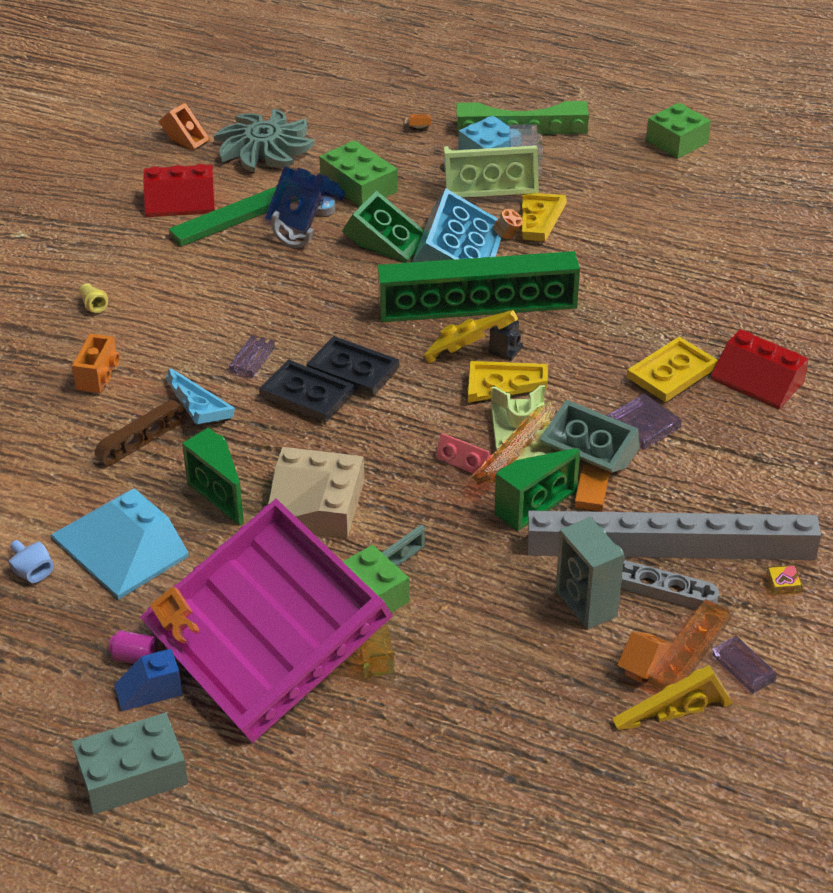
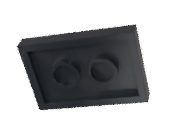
M333 336L306 366L353 384L354 390L374 396L398 370L399 359Z
M288 359L259 388V392L263 398L326 423L353 395L354 385Z

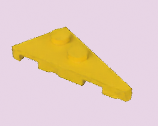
M514 310L474 321L473 319H468L456 326L450 324L441 330V335L427 350L424 357L428 363L436 361V357L441 351L447 348L450 353L457 351L461 347L485 337L484 330L496 326L500 330L515 322L518 317Z
M710 665L702 669L695 670L679 682L666 686L659 693L612 719L618 730L640 727L639 720L656 716L658 721L662 722L683 717L690 713L704 712V708L710 703L721 701L722 705L726 707L733 704Z

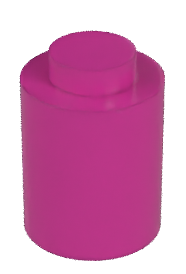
M119 630L116 635L111 637L108 651L112 653L113 660L134 664L141 656L157 652V638Z

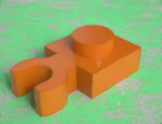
M171 587L150 604L162 626L168 631L172 629L174 638L183 644L187 642L183 637V631L187 627L195 634L199 632L198 626L186 618L193 611L176 587Z

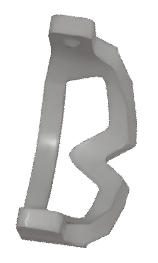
M275 211L271 219L272 231L284 245L300 248L308 244L314 237V229L312 228L308 229L306 235H294L293 230L279 220V212ZM280 226L289 234L290 241L279 232ZM298 239H303L302 242H293Z

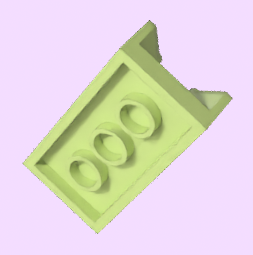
M448 146L444 147L446 189L460 197L539 193L537 146L454 151L450 150Z
M540 385L533 392L529 393V399L511 400L509 393L497 387H491V415L498 471L515 460L552 453L550 446L539 441V438L548 427L544 405L545 385Z

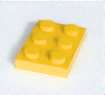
M679 336L627 369V378L659 399L667 402L712 372L718 360Z

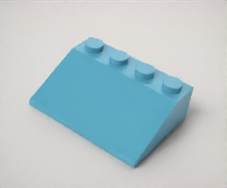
M445 188L432 207L413 262L495 257L501 240V236L495 232L493 227L498 218Z

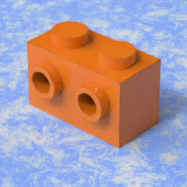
M89 334L72 364L76 390L101 393L105 384L109 383L111 373L114 367L118 366L120 354L116 351L115 338L113 336Z

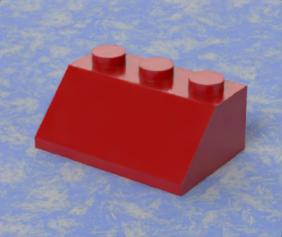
M213 164L144 168L143 186L146 217L207 214L215 210Z
M740 329L726 343L713 370L711 379L780 410L804 384L809 358Z

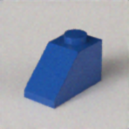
M172 649L141 656L114 684L121 711L182 695L179 669Z

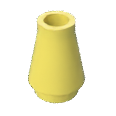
M83 284L80 287L79 294L82 296L88 311L99 313L106 309L108 296L104 291L90 284Z

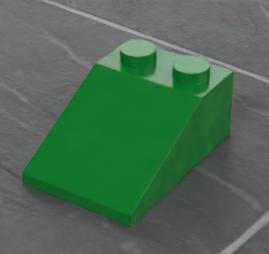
M376 190L352 214L342 232L363 248L406 263L417 251L424 230Z
M208 427L182 443L187 484L240 526L244 523L240 481L225 438L220 434H216Z
M573 448L519 459L506 467H502L496 473L494 514L515 530L520 531L528 525V511H549L576 493L580 450Z

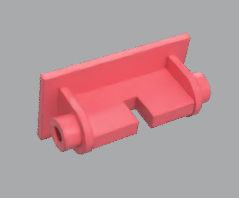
M441 433L435 458L484 477L486 466L490 467L493 464L494 456H491L489 451Z

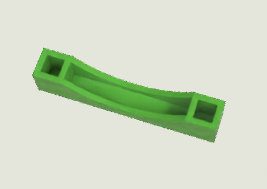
M564 101L549 108L532 111L502 110L478 102L456 103L457 136L459 135V130L491 116L496 117L521 135L588 134L589 113L587 101Z

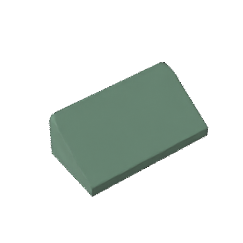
M421 524L382 553L398 567L425 547V526Z

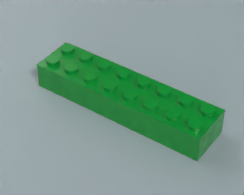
M575 251L377 265L378 306L381 323L494 315L514 310L515 313L577 309L580 267Z

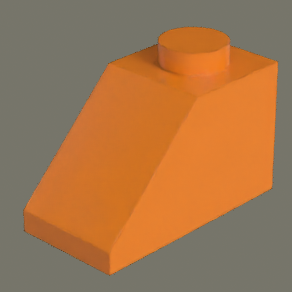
M186 103L169 111L158 121L170 140L191 150L210 140Z
M632 631L617 665L626 669L624 674L634 680L641 682L643 678L653 679L673 653L675 645L650 633Z

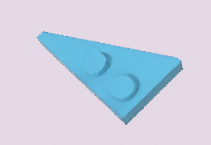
M168 369L165 379L194 423L219 422L223 419L233 418L235 411L233 406L177 371Z

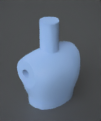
M18 540L11 543L10 548L15 555L8 563L17 576L31 583H36L46 578L53 571L54 563L40 541L27 547Z

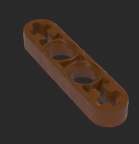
M175 400L165 402L101 440L95 448L96 458L106 465L115 464L181 424L186 416V409ZM155 421L154 426L148 431L149 426ZM134 434L132 440L126 444L128 438Z

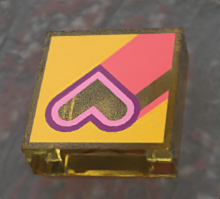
M796 565L767 567L766 576L773 595L802 593L803 584Z

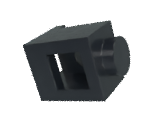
M515 321L500 330L498 326L490 329L489 354L509 361L516 357L523 348V343L520 342L519 321Z

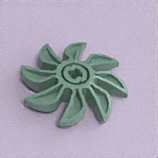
M272 109V115L268 121H263L262 115L259 114L235 116V121L238 123L226 126L214 135V141L224 142L220 147V159L222 162L240 157L242 167L252 172L256 171V164L260 159H265L266 165L270 167L294 165V160L291 157L303 154L314 146V139L304 138L308 130L306 119L287 124L286 114Z

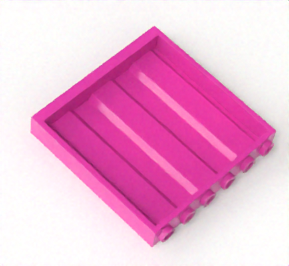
M276 498L246 525H243L230 539L220 545L206 560L197 565L183 580L174 585V587L179 589L193 611L186 618L198 626L199 632L197 634L192 632L189 627L184 629L183 637L187 642L183 644L174 638L172 629L168 631L162 626L151 607L140 616L141 620L167 649H172L174 657L252 743L393 617L385 602Z

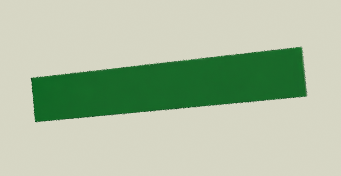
M286 182L169 228V235L180 246H184L300 199V192L290 183Z

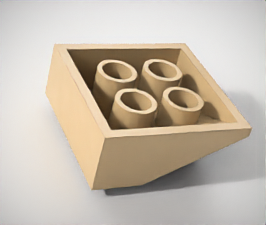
M282 447L275 468L269 504L275 498L278 499L313 534L348 538L364 484V456Z

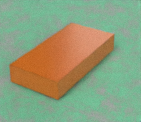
M583 463L575 499V508L603 512L610 475L609 471L595 465Z

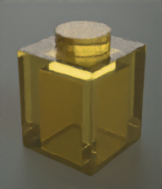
M387 625L382 626L358 648L364 677L394 673V651Z

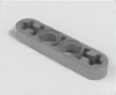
M626 560L623 562L622 590L701 611H710L717 606L719 590L717 586L710 582ZM650 578L655 583L649 585L642 583L640 580ZM677 585L682 587L684 590L681 592H674L670 590L669 587Z

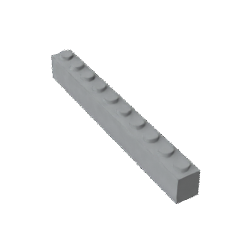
M528 511V556H558L560 529L589 517L598 526L604 528L612 542L621 547L625 557L816 560L821 539L817 515Z

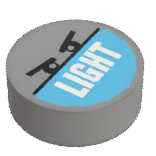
M328 196L315 198L312 202L313 212L318 216L333 214L336 210L335 200Z

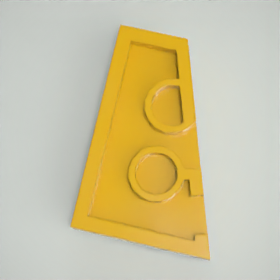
M522 194L523 239L535 242L546 241L567 203L566 195Z
M470 361L468 403L491 399V387H497L510 395L531 392L540 385H545V389H547L548 364Z

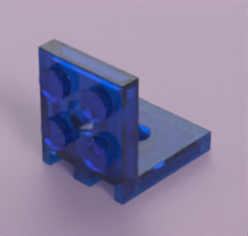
M284 166L265 219L271 221L273 213L277 211L279 212V220L287 227L307 233L312 225L322 195L324 194L343 201L346 192L338 188L339 183L331 181L327 176L321 174L315 176L303 168L298 167L296 171ZM298 198V207L291 210L290 204L292 200Z

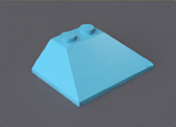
M135 488L120 494L51 534L52 539L118 600L189 557V553L170 519Z

